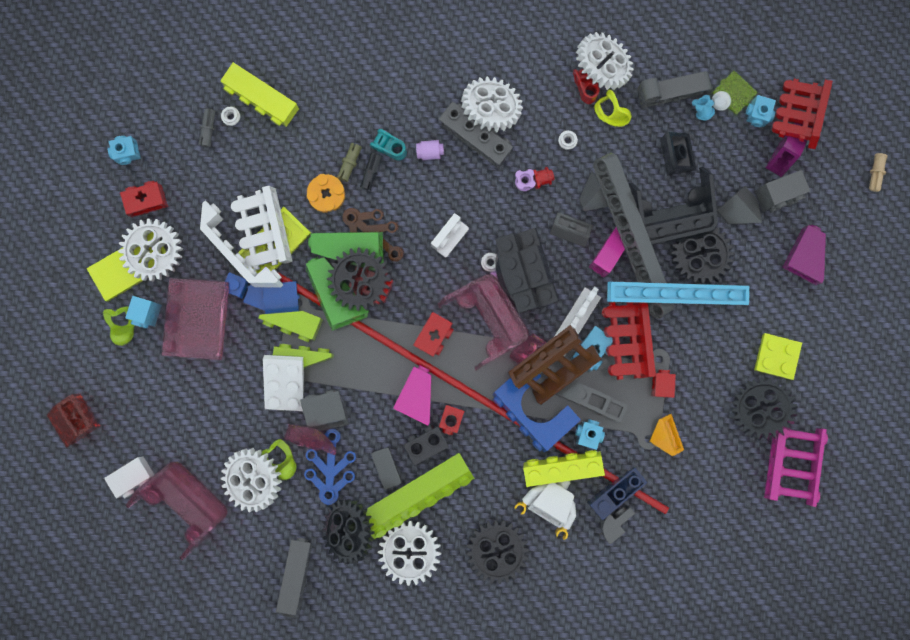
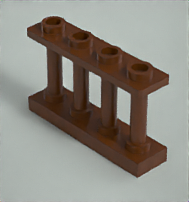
M569 325L510 370L509 375L518 389L525 384L529 385L533 389L532 392L537 403L542 405L601 361V357L593 345L587 349L581 346L579 343L582 341L575 328ZM574 349L579 355L570 361L564 355ZM559 361L563 367L557 372H553L549 366ZM542 372L548 378L539 384L533 378Z

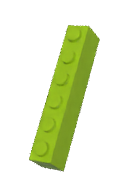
M460 453L367 508L366 516L371 515L369 523H374L370 528L375 534L371 536L374 539L384 536L392 528L399 527L407 519L417 516L420 511L435 505L438 500L450 496L455 490L461 486L468 485L471 480L475 479Z

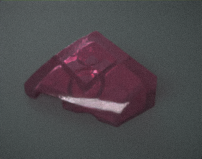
M288 425L284 437L285 440L317 451L320 449L332 455L336 454L337 450L333 443L319 430L304 426Z

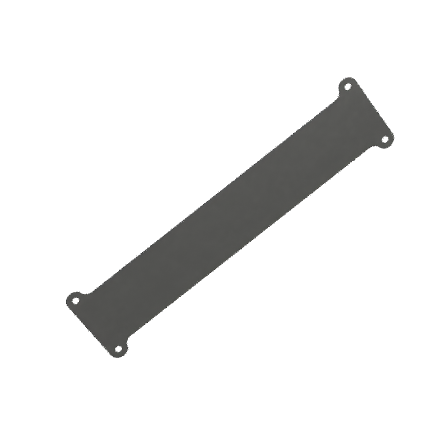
M298 293L300 295L299 300L303 303L299 307V311L323 319L315 341L310 339L309 342L298 338L299 334L292 332L291 335L283 333L281 344L291 345V349H298L299 346L310 347V351L316 352L318 348L329 349V353L334 354L332 359L304 368V381L399 396L413 367L418 368L419 366L350 324L332 331L324 312L312 308L309 304V299ZM372 318L359 320L491 401L494 398L492 394L511 378L509 371L543 346L453 331L449 339L445 338L442 345H444V348L440 355L435 354L433 358L413 346L424 326ZM435 331V333H430L432 341H434V339L440 338L438 336V331ZM663 349L654 350L655 372L658 373V370H669V354ZM570 350L566 353L565 357L571 361L576 351ZM603 355L601 357L603 362L597 370L586 371L574 381L629 405L621 423L556 394L540 405L537 403L531 387L522 396L521 406L526 416L551 420L568 405L581 419L577 424H582V421L588 422V419L599 422L600 427L635 434L639 445L644 449L656 447L651 442L647 443L645 436L650 435L652 437L658 420L662 418L665 397L651 396L652 377L634 379V375H624L622 380H617V376H611L608 373V367L615 364V357ZM657 356L663 357L662 363L656 362ZM621 357L622 364L632 363V359ZM559 361L549 366L553 372H557L563 367ZM542 372L540 373L541 377L536 381L539 384L548 378ZM428 373L432 375L431 401L491 410L432 373Z

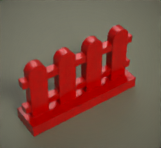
M794 79L793 81L786 80L783 84V90L790 94H782L779 103L787 107L778 108L775 114L776 118L783 120V122H774L772 131L779 134V137L782 138L785 135L799 138L801 142L809 140L808 148L816 149L833 81L825 79L822 87L814 82L813 85L798 82L799 79ZM795 94L809 96V98L796 96ZM791 107L806 110V112L794 110ZM788 121L803 124V126L790 124Z
M610 302L609 306L604 307L602 310L603 317L610 318L611 325L605 327L604 334L606 337L613 339V345H609L606 348V354L609 357H615V364L608 367V373L611 376H617V380H622L624 375H634V379L656 377L648 303L626 302V305L616 306L615 302ZM628 317V325H618L617 318ZM630 336V344H620L619 337ZM621 356H632V363L622 364Z

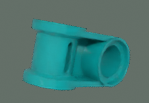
M378 129V135L369 146L394 160H403L407 155L404 142L385 130ZM395 147L403 148L398 154L393 152Z

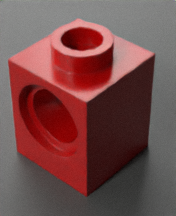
M658 370L656 377H652L651 396L674 398L676 374H670V370Z
M446 405L439 425L442 428L441 432L453 435V432L457 433L464 411ZM453 415L456 417L457 422L454 426L446 424L445 419L447 416Z

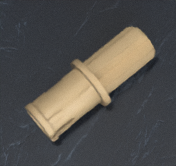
M876 153L874 156L873 168L870 170L872 174L869 186L870 191L879 192L881 190L883 175H886L885 164L888 156L886 154Z

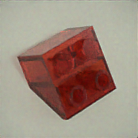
M71 394L57 403L47 414L48 419L66 448L101 427L81 394Z

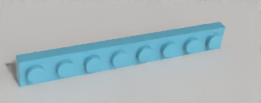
M608 282L607 302L749 305L750 286Z

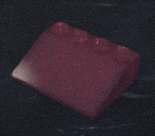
M169 279L162 356L222 360L229 282Z

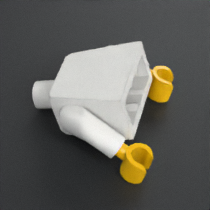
M570 481L558 482L557 484H543L532 488L522 499L523 502L516 504L515 509L519 505L523 506L524 510L520 513L522 515L526 512L528 505L529 510L558 527L555 531L557 537L563 531L565 532L563 540L567 539V529H570L576 518V507L573 501L574 495L567 491Z

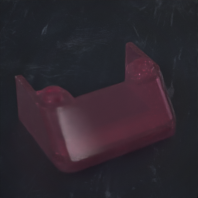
M486 274L446 295L437 304L440 308L456 300L458 305L464 309H470L476 305L495 337L486 345V352L489 358L475 366L476 371L500 358L528 339L529 334L526 326L501 287L498 279L492 274Z
M171 462L136 489L125 505L129 508L140 498L151 505H157L164 500L190 525L185 532V539L190 545L180 556L181 560L185 559L198 547L227 515L225 505L179 462Z

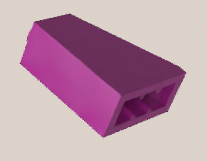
M792 122V124L803 126V124ZM784 135L765 168L782 177L801 156L808 140L801 142L799 138Z
M815 225L803 227L782 268L814 285L822 284L825 269L826 234L821 232V229Z

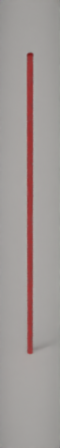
M278 272V274L282 277L280 279L281 282L292 281L291 279L287 278L286 276ZM297 284V293L321 306L316 294ZM360 321L350 324L418 366L429 369V372L510 420L506 415L507 411L503 407L500 408L495 402ZM559 441L553 445L554 448L566 455L570 453L579 454ZM604 469L605 476L602 477L611 482L619 478ZM641 490L634 494V496L664 514L669 510V507Z

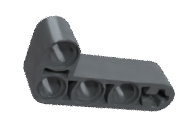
M707 71L659 82L657 78H650L642 81L637 88L642 108L700 96L713 91Z

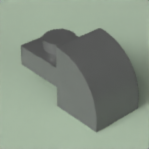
M621 506L614 512V517L610 514L604 520H601V533L609 544H612L625 533L621 525L635 514L629 506Z

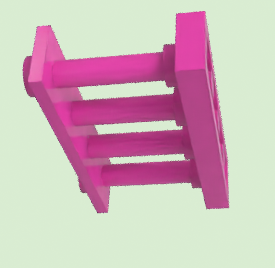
M784 428V436L779 432L776 433L777 439L772 436L764 498L778 501L780 495L807 499L806 505L817 506L820 500L819 483L824 446L828 441L827 429L816 428L814 434ZM790 437L814 441L813 453L787 449L785 447L786 439ZM787 456L811 460V470L807 472L784 468L782 466L783 458ZM789 476L809 480L808 491L782 487L780 485L781 477Z

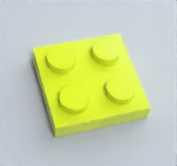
M764 333L754 371L794 380L802 343Z

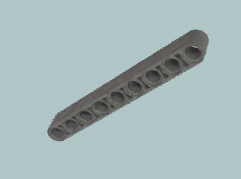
M608 153L596 159L593 163L594 171L638 283H666L617 155ZM648 303L649 312L656 319H660L671 312L675 306L674 303Z

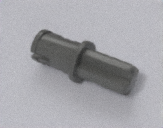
M207 108L204 110L203 122L199 127L201 129L199 146L211 147L212 133L215 131V128H213L215 110Z

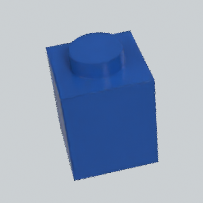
M229 272L222 291L244 299L248 291L247 286L250 283L245 278Z

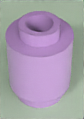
M439 140L421 141V143L416 144L417 158L422 160L441 159V155H444V145L440 144Z

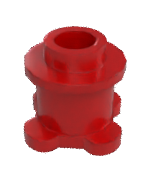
M545 167L544 170H533V180L536 183V189L546 184L552 185V181H554L552 169L549 170L548 167Z

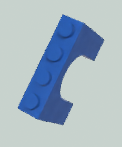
M538 374L533 379L537 381L541 377V375ZM508 379L492 394L494 396L493 401L500 408L503 406L507 411V417L512 422L516 421L520 425L519 430L526 437L529 435L533 440V446L538 451H548L581 420L568 405L548 422L537 423L530 420L524 414L521 406L522 396L530 386L525 384L518 389L512 379Z

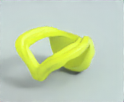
M608 90L606 96L595 103L594 109L598 118L615 127L625 126L632 118L629 109L619 107L618 100L612 90ZM608 99L612 101L614 111L610 116L604 114L600 105Z

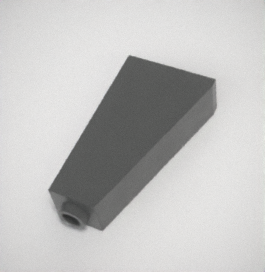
M297 538L296 541L291 540L276 609V613L280 616L297 619L300 617L312 549L311 543H308V540L304 538Z

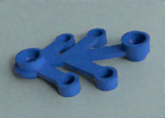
M329 429L325 433V440L328 442L327 465L318 456V452L315 449H310L306 452L307 460L313 461L326 476V485L317 477L315 469H307L304 476L307 480L312 481L320 490L319 498L321 502L327 505L335 503L339 497L338 491L355 479V473L349 470L334 485V477L349 463H353L357 457L355 452L348 451L344 458L335 465L336 443L341 439V434L337 429ZM330 433H334L336 435L335 440L329 439ZM310 451H313L315 453V457L313 459H311L308 455ZM349 453L354 455V459L352 461H349L347 459V455ZM308 471L314 473L313 478L307 476ZM347 473H351L353 475L352 480L346 479ZM327 491L332 493V497L330 499L326 498L325 493Z

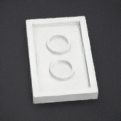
M264 355L265 409L303 411L300 399H304L303 357Z

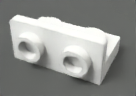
M454 213L431 242V247L444 257H447L469 230V227L462 223L461 218Z

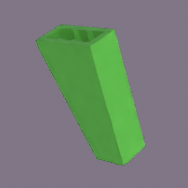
M383 232L311 233V237L308 240L311 253L337 260V256L342 259L343 251L349 255L351 248L357 253L358 247L361 248L362 253L367 248L369 249V255L372 252H376V258L379 256L383 258Z
M324 257L320 259L313 258L306 263V272L332 331L368 317L369 311H366L363 306H361L360 311H357L356 306H354L353 310H349V304L346 307H342V301H335L338 295L331 296L334 289L328 288L332 282L328 281L327 278L332 277L328 270H334V268ZM346 283L343 284L344 291L350 290Z

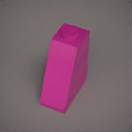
M617 227L612 231L589 265L590 269L602 277H606L612 271L625 250Z
M419 365L418 368L413 367L393 409L428 426L430 423L432 375L428 374L429 369Z

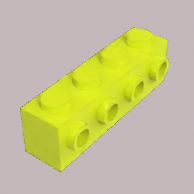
M234 62L220 80L224 86L223 89L230 95L235 93L240 97L239 100L248 106L252 104L256 107L255 110L263 116L265 114L271 117L270 120L278 126L282 124L287 127L299 110L295 102Z
M596 450L586 451L585 454L578 455L577 453H570L565 455V457L550 456L545 460L531 459L524 462L523 466L526 487L605 476L601 451L597 452Z

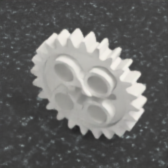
M597 32L594 35L590 33L578 45L579 49L576 51L578 57L576 60L581 61L578 67H583L582 73H587V79L592 78L593 84L598 82L599 88L605 85L606 90L610 87L613 90L617 87L620 89L632 77L631 72L634 70L631 67L633 62L629 61L631 56L626 55L628 50L622 49L623 44L620 43L618 45L616 38L611 40L610 35L605 37L604 33H601L600 36ZM612 53L613 56L600 69H597V66Z
M480 77L478 82L473 80L472 84H468L467 88L464 89L461 108L465 109V115L470 114L468 120H475L474 125L481 124V129L486 126L489 132L491 128H494L496 132H498L499 128L505 131L506 127L511 128L513 124H516L521 116L523 107L521 106L522 100H518L520 95L514 94L515 88L509 89V83L503 85V80L497 82L494 77L490 81L486 77L485 81H483Z
M147 219V224L140 220V226L133 223V230L126 229L129 235H122L125 242H119L121 246H124L123 249L118 250L119 253L124 254V256L119 258L121 261H126L123 267L129 268V274L135 272V278L141 276L143 281H146L149 277V280L154 282L155 276L158 280H162V274L169 277L168 270L175 272L172 266L180 265L176 259L182 258L178 251H182L183 248L177 246L182 241L175 239L179 234L177 232L172 233L174 228L171 226L167 228V223L165 222L160 225L158 219L154 223L151 219ZM153 232L154 238L151 241H147V235ZM164 245H167L168 251L165 254H162L161 248ZM140 246V253L134 255V249ZM150 247H152V253L148 250ZM154 259L155 265L152 268H148V262Z
M246 448L241 450V452L234 453L233 456L228 458L229 461L224 463L227 468L221 471L226 474L224 477H221V480L226 482V484L222 485V488H227L224 494H230L229 502L235 500V507L241 504V510L248 509V512L253 510L258 512L273 504V500L278 498L276 493L281 491V488L277 485L282 483L281 480L277 479V476L281 475V473L275 472L278 465H272L274 459L267 460V453L261 456V450L255 451L254 448L249 450Z
M409 521L408 526L403 522L401 528L394 527L395 531H388L390 536H382L386 542L379 543L380 546L384 547L383 550L378 551L379 554H383L379 561L385 562L381 567L382 569L388 568L386 576L393 574L392 581L400 578L399 584L406 580L407 586H409L413 580L415 585H417L419 578L425 582V575L431 577L432 573L430 570H437L434 563H440L441 561L436 556L442 553L436 551V549L441 544H435L438 537H431L433 530L427 532V525L420 528V522H417L415 526H413L412 521ZM398 537H402L405 540L403 548H399L396 545ZM417 538L424 540L425 545L422 549L417 548L415 545ZM411 548L412 552L426 551L427 555L414 554L409 558L408 554H393V551H407ZM397 557H401L404 560L403 568L396 566L395 560ZM416 558L423 559V568L415 566Z

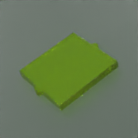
M735 71L726 79H722L721 84L712 92L713 94L719 91L727 92L731 97V104L728 108L735 115L744 106H748L749 101L758 93Z

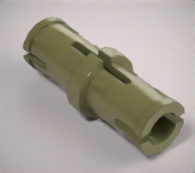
M351 143L346 157L342 159L343 164L337 176L341 181L348 182L353 168H356V160L362 150V147L358 144Z

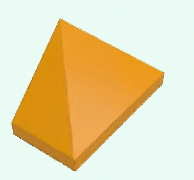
M668 414L658 420L649 442L671 456H675L682 452L684 448L672 414Z

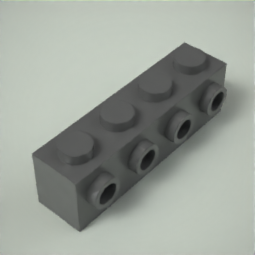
M452 101L439 118V125L499 169L512 152V143L505 137H499L493 128L489 132L486 126L481 129V124L474 125L475 120H468L470 114H464L465 109L461 108L462 105L460 103L455 104Z

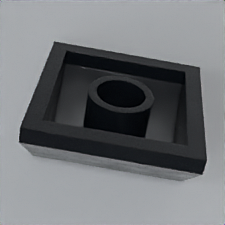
M666 132L660 141L667 176L696 171L690 135Z

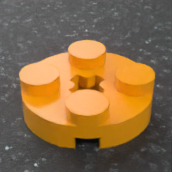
M320 174L309 183L307 198L315 210L328 213L342 206L345 200V189L341 181L335 176ZM329 189L331 196L322 198L323 194L321 192Z

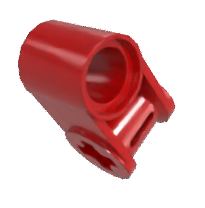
M574 69L573 76L582 101L586 104L594 103L600 91L598 82L593 84L592 78L587 79L588 74L582 73L584 69ZM591 90L595 95L589 96L585 91Z

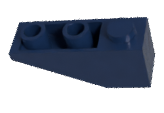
M634 467L599 491L587 503L598 517L604 520L648 482Z

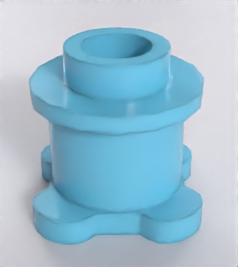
M704 95L692 101V106H695L698 119L706 121L715 114V110L712 108L714 101L710 100L709 95Z

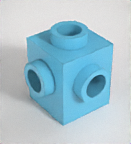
M757 95L746 109L745 114L748 115L746 122H750L755 127H764L769 122H772L775 116L773 109L776 100Z
M117 136L114 138L115 140L109 141V157L118 164L127 165L133 160L141 159L137 140L132 136Z
M594 420L582 421V424H578L575 435L578 436L576 444L597 450L598 444L602 443L605 432H603V427H600L599 422ZM591 430L592 435L589 437L588 432Z

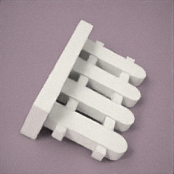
M271 186L262 187L263 193L261 190L255 191L256 195L247 198H244L242 195L237 196L238 200L231 204V209L237 213L241 212L242 219H238L235 223L236 229L246 233V237L240 240L239 245L241 248L249 249L250 256L244 258L246 261L244 265L246 267L251 266L255 271L260 269V265L272 262L273 266L278 265V260L285 264L293 262L276 188ZM259 207V214L248 217L247 210ZM264 227V232L252 235V228ZM268 245V251L256 254L255 247Z
M594 287L590 291L584 288L555 336L569 325L574 327L577 334H579L601 299L597 295L599 289Z

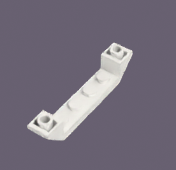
M204 201L202 203L200 230L238 272L254 287H282L284 285L280 281L282 277L275 269L270 271L265 267L257 274L251 266L247 268L243 264L246 261L239 253L235 255L232 252L234 247L227 240L222 241L220 238L222 234L215 228L223 220L219 215L221 210L214 203L210 205Z

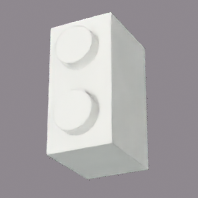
M144 456L137 457L104 479L116 498L123 496L125 499L134 494V489L138 486L143 488L150 484V479L155 475Z

